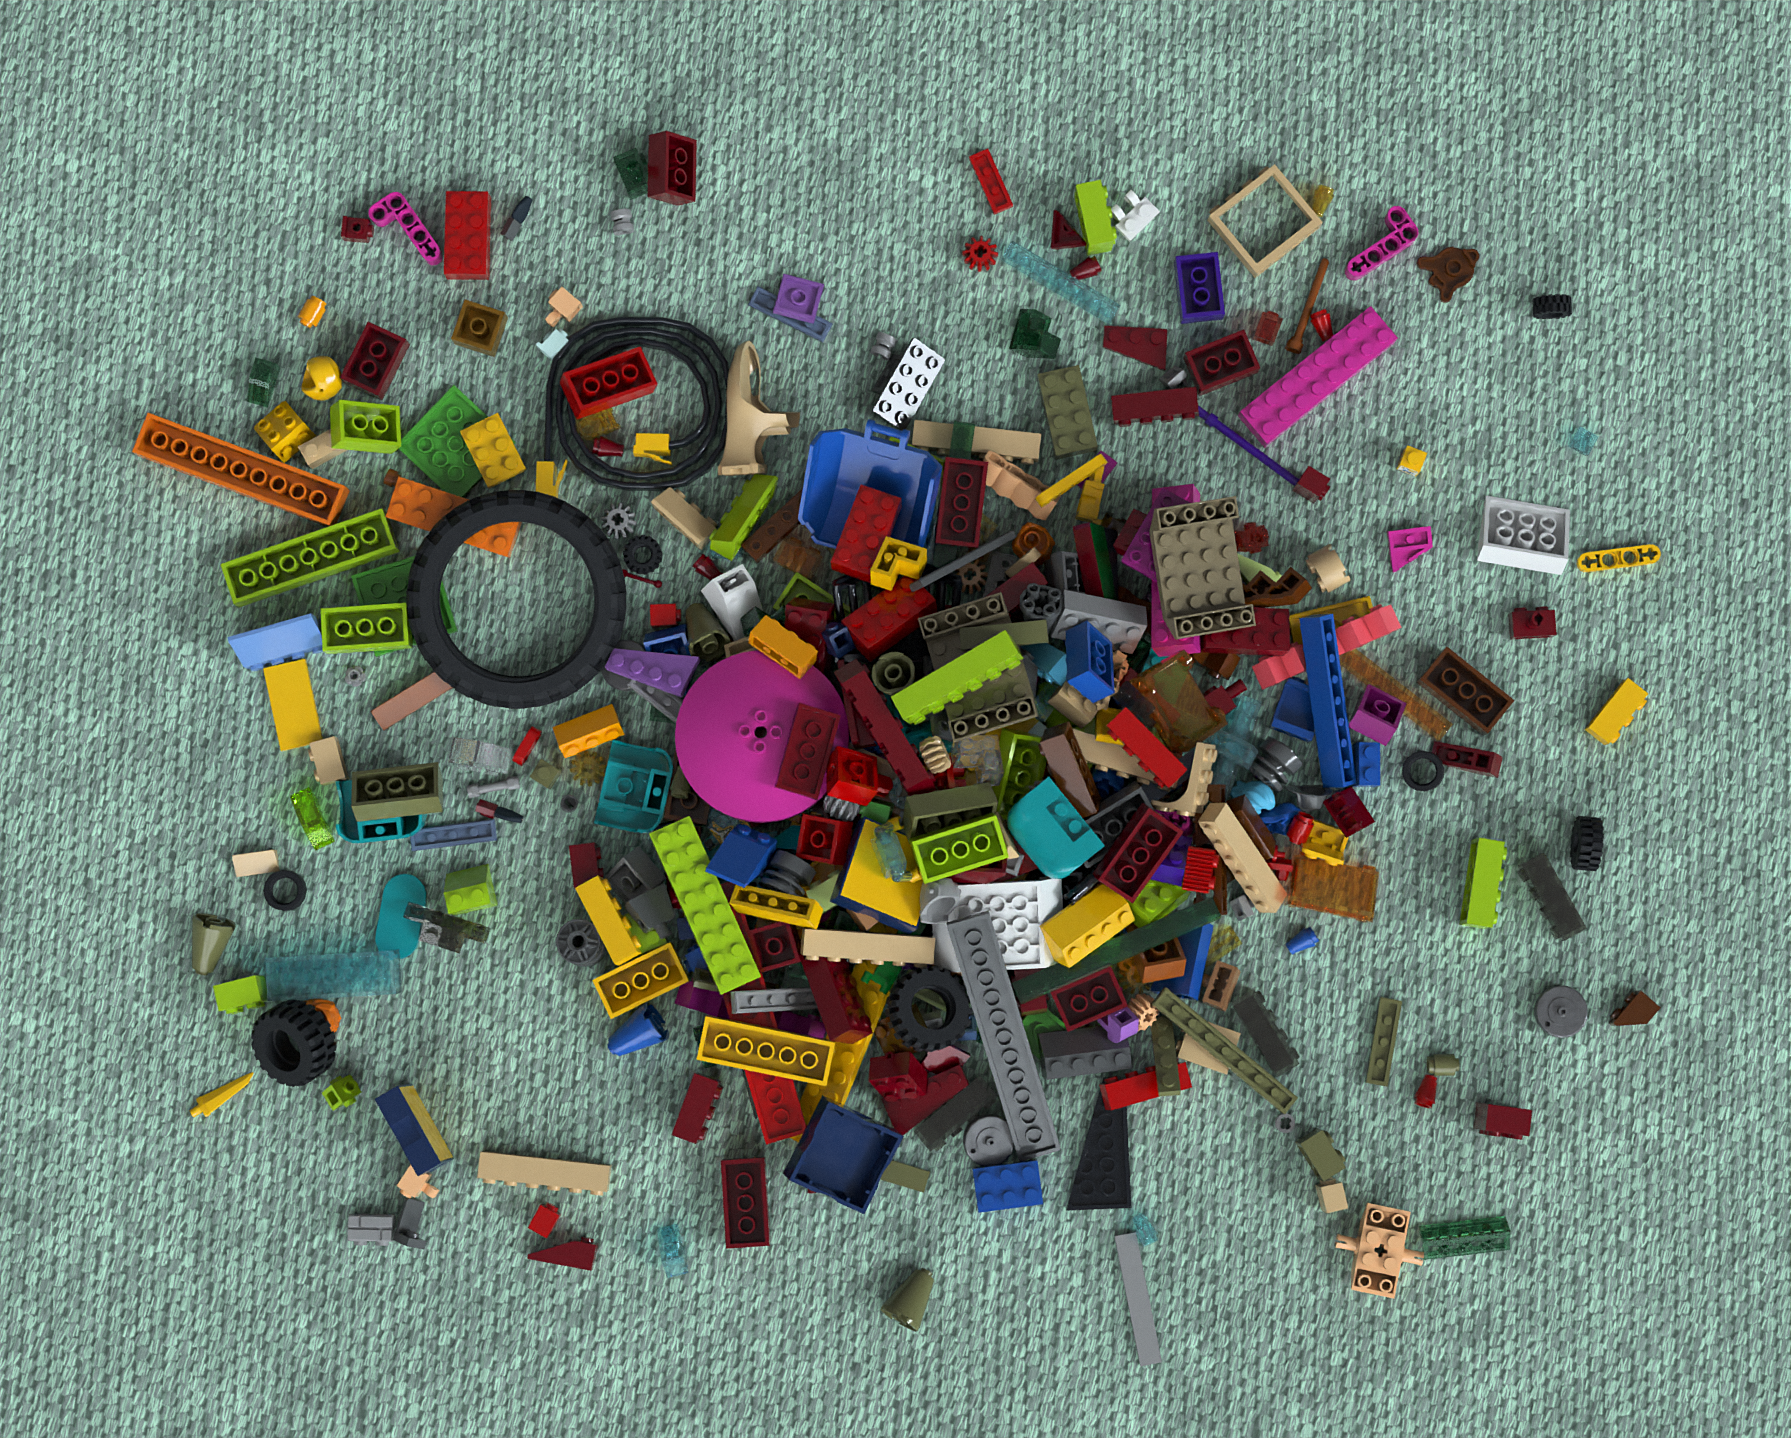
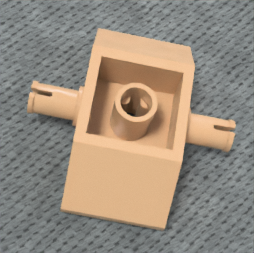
M1367 1203L1360 1221L1358 1236L1353 1238L1337 1234L1336 1240L1344 1241L1345 1243L1335 1241V1248L1354 1251L1351 1268V1290L1394 1299L1401 1263L1407 1262L1422 1266L1423 1260L1414 1257L1424 1258V1252L1405 1249L1404 1246L1410 1211ZM1382 1244L1381 1247L1384 1248V1251L1378 1255L1375 1252V1247L1378 1248Z

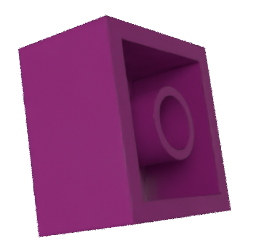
M1368 684L1356 703L1348 724L1349 728L1386 746L1398 728L1406 703Z

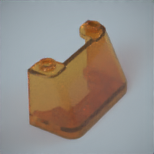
M1179 650L1129 680L1130 687L1163 743L1172 753L1190 751L1196 747L1197 742H1203L1228 724L1224 711L1219 707L1209 706L1188 671L1192 668L1193 660L1185 650Z
M1300 851L1299 855H1294L1292 862L1293 870L1290 872L1284 906L1302 907L1305 910L1332 914L1352 920L1356 919L1364 923H1373L1379 872L1375 871L1376 867L1363 865V868L1345 864L1334 866L1322 859L1309 858L1302 851Z

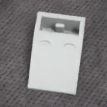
M743 564L712 579L701 590L734 641L750 636V632L764 617L755 582Z

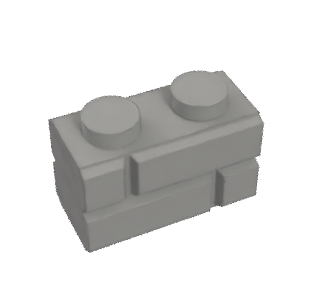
M349 1214L348 1241H354V1245H367V1241H376V1246H388L389 1242L394 1241L395 1214Z

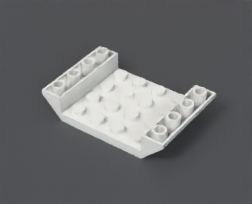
M1039 877V880L990 882L988 884H957L958 888L961 889L960 901L957 907L948 915V922L989 910L1007 970L1047 968L1060 964L1054 961L1040 925L1063 910L1062 879ZM932 924L933 937L935 938L934 966H938L940 970L946 968L950 972H961L947 924Z

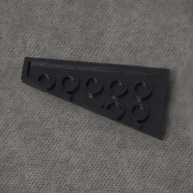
M1103 1077V1080H1102V1083H1101V1084L1105 1083V1080H1104V1079L1109 1078V1077ZM1100 1090L1066 1211L1131 1208L1127 1106L1115 1110H1105Z

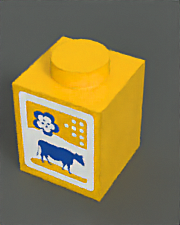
M1407 445L1403 450L1396 469L1416 477L1421 471L1427 453Z

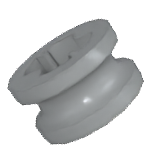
M1280 1114L1275 1120V1126L1280 1132L1289 1133L1295 1127V1120L1290 1114ZM1288 1117L1290 1119L1288 1123L1290 1127L1288 1129L1280 1127L1282 1123L1280 1121L1281 1118L1287 1119Z

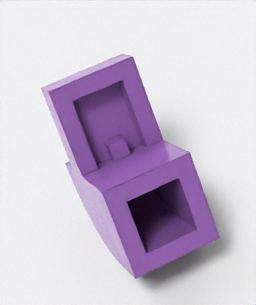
M1128 1007L1097 1019L1098 1023L1108 1032L1107 1038L1113 1043H1119L1138 1032L1139 1019Z

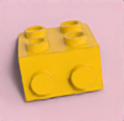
M286 401L281 402L254 426V430L283 463L287 462L299 451L298 446L316 436Z
M1314 819V826L1307 842L1301 843V851L1309 858L1317 859L1319 857L1325 859V862L1330 865H1343V852L1349 837L1346 838L1339 827Z

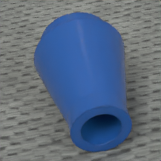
M1304 927L1286 943V946L1293 955L1296 952L1316 946L1315 943L1319 942L1311 927L1306 929Z

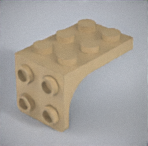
M1197 742L1189 784L1185 794L1174 802L1151 800V804L1156 805V810L1174 812L1175 809L1177 810L1176 814L1195 817V813L1203 812L1204 805L1206 806L1209 798L1207 787L1208 784H1211L1213 778V771H1211L1212 762L1214 763L1217 758L1216 745Z

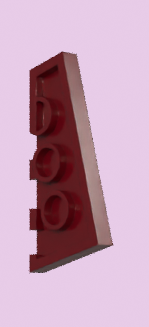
M961 1064L928 1078L926 1095L918 1096L914 1099H898L895 1102L885 1101L884 1098L881 1100L894 1129L905 1135L969 1085V1082Z

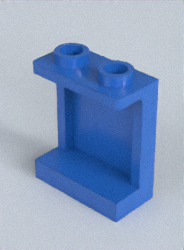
M1298 677L1288 678L1284 684L1269 728L1303 741L1311 742L1315 727L1309 685L1304 684L1305 681Z

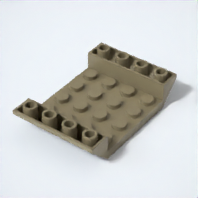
M1236 496L1154 509L1149 533L1162 616L1175 639L1256 626L1253 604L1245 605L1232 519L1239 518Z
M1001 592L918 618L935 671L970 651L961 650L960 628L1012 623ZM1023 659L1020 660L1021 664L1011 670L1007 668L1001 671L1002 675L995 680L990 681L988 679L982 683L983 686L978 690L965 692L963 694L964 697L955 703L950 701L945 704L949 718L948 724L954 743L1038 717L1035 698Z

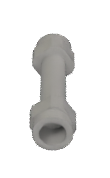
M518 776L507 777V780L484 785H479L478 783L468 785L469 798L480 797L482 793L509 789L510 791L519 789Z

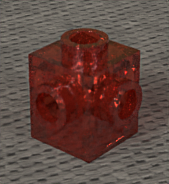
M1249 522L1243 524L1244 528L1234 530L1238 552L1253 554L1261 552L1262 547L1269 546V534L1264 525Z

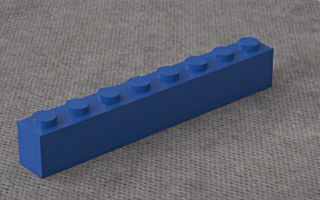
M1333 614L1310 615L1299 618L1322 784L1323 788H1343L1357 782Z

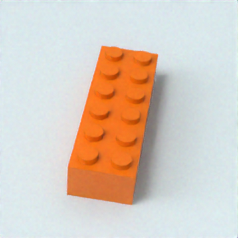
M398 476L385 517L430 532L443 516L469 499ZM505 522L489 526L472 535L464 543L510 558L522 522Z

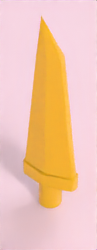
M254 1072L196 1098L198 1105L189 1110L191 1115L195 1117L203 1112L205 1117L209 1116L214 1110L244 1088L251 1080Z

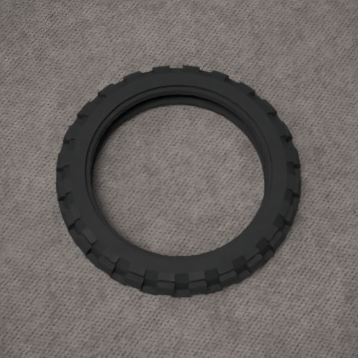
M528 490L496 491L480 495L457 506L443 516L424 538L417 550L408 576L406 591L408 621L412 635L423 658L432 667L433 671L456 691L468 698L494 707L508 709L540 707L577 692L589 683L607 663L612 651L617 646L625 622L627 608L625 578L621 563L609 539L600 527L581 510L566 501L540 492ZM505 522L532 523L557 533L576 549L591 576L594 589V611L587 635L578 649L568 659L558 666L539 674L508 676L480 667L458 649L449 636L443 622L440 608V588L447 564L456 550L468 538L480 530L495 524Z

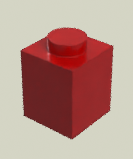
M676 603L650 604V623L652 628H671L678 626V622L682 621L681 609H677Z
M549 1202L546 1205L541 1204L528 1228L548 1238L561 1216V1213L557 1212L559 1208Z

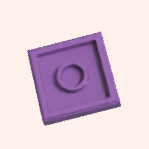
M783 273L773 313L814 324L824 284Z

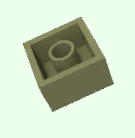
M1317 1128L1295 1142L1319 1180L1325 1181L1346 1168L1343 1163L1346 1160L1340 1150L1333 1148L1332 1143H1334V1140L1328 1131L1325 1132V1130Z

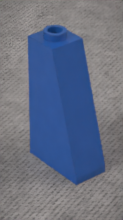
M1194 916V919L1185 918L1176 935L1186 957L1184 976L1154 981L1150 991L1158 995L1166 987L1180 999H1199L1214 927L1206 921L1205 917Z

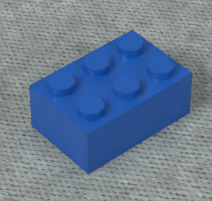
M1087 620L1066 630L1065 661L1067 664L1066 679L1069 685L1075 687L1083 697H1086L1092 703L1115 693L1112 642Z
M1037 1159L972 1168L978 1213L1043 1204Z

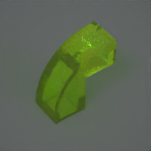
M310 787L290 795L301 826L315 851L335 842L332 830L323 818L318 799Z

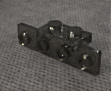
M411 902L408 903L403 915L406 919L423 924L419 941L459 954L465 938L485 944L491 930L482 924H476L460 917H454Z

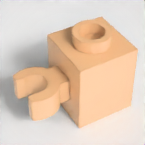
M563 287L559 290L555 289L549 296L550 300L548 301L554 311L545 320L551 327H555L561 317L570 322L583 306L579 300Z
M411 1164L397 1184V1187L401 1189L399 1192L408 1198L412 1196L414 1198L418 1197L421 1191L429 1197L435 1198L440 1190L427 1183L432 1176L431 1173L417 1176Z

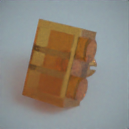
M785 537L773 558L774 563L794 573L798 572L812 581L823 561V556L820 555L821 552L811 546L809 549L801 545L802 542L794 537L790 539Z

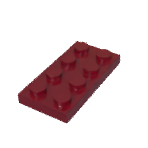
M798 703L774 788L818 800L841 715Z

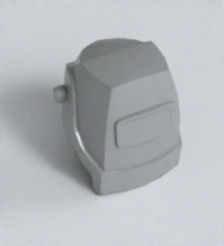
M942 878L927 884L922 883L919 912L922 923L940 924L948 922V915L957 907L961 894V889L958 888L957 883L953 882L951 878Z

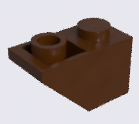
M1641 990L1635 991V993L1631 991L1624 999L1626 1002L1621 1009L1618 1007L1610 1015L1612 1020L1609 1024L1611 1026L1648 1024L1661 1007Z

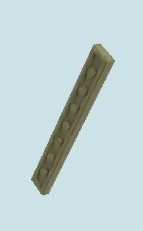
M1164 987L1151 1004L1282 1114L1285 1115L1298 1099L1296 1095L1168 988Z

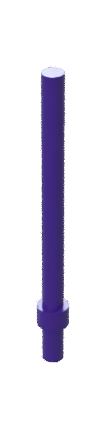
M1198 405L1199 417L1205 420V424L1216 428L1293 486L1296 485L1299 481L1296 476L1219 421V417L1215 414L1208 413Z

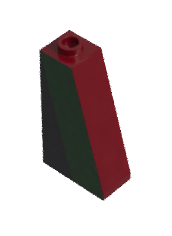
M1091 522L1073 526L1085 594L1118 601L1117 552L1113 546L1117 539V531Z

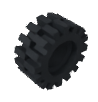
M1548 294V296L1542 295L1532 300L1533 317L1536 319H1560V317L1565 318L1572 315L1570 295Z
M637 535L634 536V539L628 540L629 543L624 546L623 559L631 571L647 575L650 572H654L656 568L658 569L660 562H662V551L656 540L645 535L639 537ZM640 547H646L651 552L650 559L645 563H640L635 559V552Z

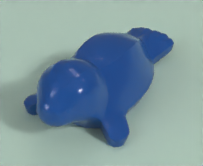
M1286 802L1274 807L1270 811L1261 809L1259 816L1271 834L1278 833L1287 836L1288 825L1301 810L1294 804Z

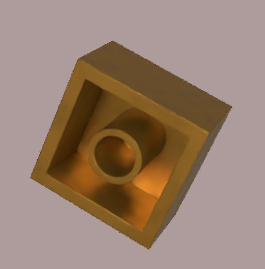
M465 299L451 340L455 345L495 357L508 317L503 311Z

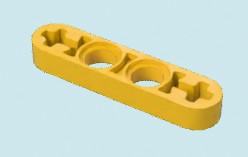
M1102 454L1097 455L1039 494L1035 500L1041 508L1097 472L1108 462Z
M1653 544L1586 552L1578 557L1576 564L1580 571L1587 573L1650 565L1659 560L1661 552ZM1648 549L1651 552H1655V556L1650 560L1648 556L1640 558L1638 550H1640V554L1647 553ZM1625 552L1633 553L1634 561L1632 563H1627L1624 560L1623 555ZM1595 555H1598V564L1600 567H1597V563L1590 564L1589 568H1587L1586 565H1582V561L1585 560V557H1587L1588 560H1595L1597 559ZM1603 555H1611L1613 557V564L1610 566L1605 565L1602 561Z

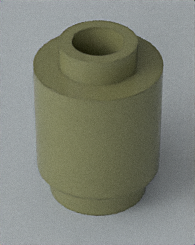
M1433 1054L1432 1056H1427L1428 1074H1433V1076H1455V1072L1459 1071V1059L1455 1058L1454 1054Z

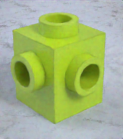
M349 1074L344 1078L340 1075L330 1081L331 1085L322 1092V1095L334 1111L343 1105L347 1108L357 1101L355 1097L362 1091L358 1083Z

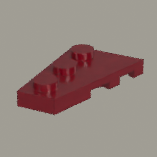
M1104 326L1103 348L1165 372L1167 329Z

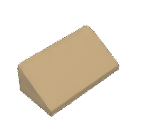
M996 812L1008 852V859L1018 858L1019 853L1008 830L1007 823Z
M277 850L232 855L236 877L279 871Z

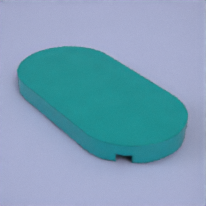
M400 874L388 881L383 891L375 941L378 950L390 959L399 960L410 956L416 950L419 943L427 891L423 883L413 875Z

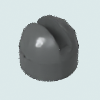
M565 795L560 802L561 809L567 813L574 812L578 806L577 798L573 795ZM566 800L573 807L572 809L564 803Z

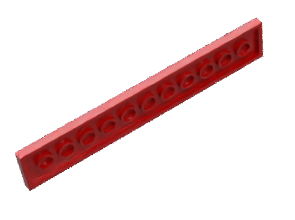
M731 882L720 884L728 903L736 885ZM729 903L756 964L747 932L749 931L746 916L745 914L738 913ZM760 973L761 977L723 994L729 1019L778 1029L773 1011L732 1014L731 992L767 990L762 973ZM745 1070L765 1143L770 1144L803 1134L806 1123L793 1079Z

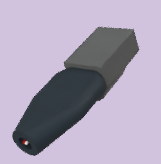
M525 196L516 205L511 218H508L500 233L510 241L514 240L522 226L521 224L529 213L532 203L530 197Z

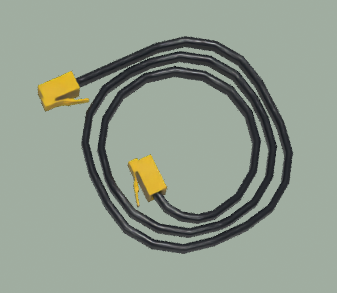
M615 317L593 321L567 338L569 341L552 360L546 385L544 461H537L536 492L558 498L559 484L568 463L567 459H565L563 468L557 476V467L554 462H551L554 386L560 363L575 343L596 330L618 326H664L688 331L709 345L721 363L727 391L728 361L713 338L691 323L664 317ZM628 327L602 332L577 349L563 368L562 375L564 372L573 370L587 352L607 340L630 336H653L677 341L698 355L710 373L715 395V410L710 432L695 454L673 468L650 472H634L611 467L590 452L578 433L576 418L568 402L567 411L571 434L586 458L610 475L637 481H649L676 476L699 462L716 439L722 413V397L718 374L702 348L680 333L652 327ZM646 338L613 342L589 357L583 366L605 359L616 351L641 346L665 351L688 366L701 387L704 412L700 424L693 433L683 439L671 441L669 434L636 433V445H633L634 457H648L655 461L672 465V462L663 460L659 456H671V450L687 447L698 440L708 427L711 406L706 381L691 358L668 343ZM559 384L556 397V421L560 444L575 468L599 485L625 491H663L669 487L672 489L685 487L710 472L724 452L727 434L726 406L725 422L720 444L705 465L684 478L658 483L622 482L600 477L578 461L567 443L563 420L565 393Z

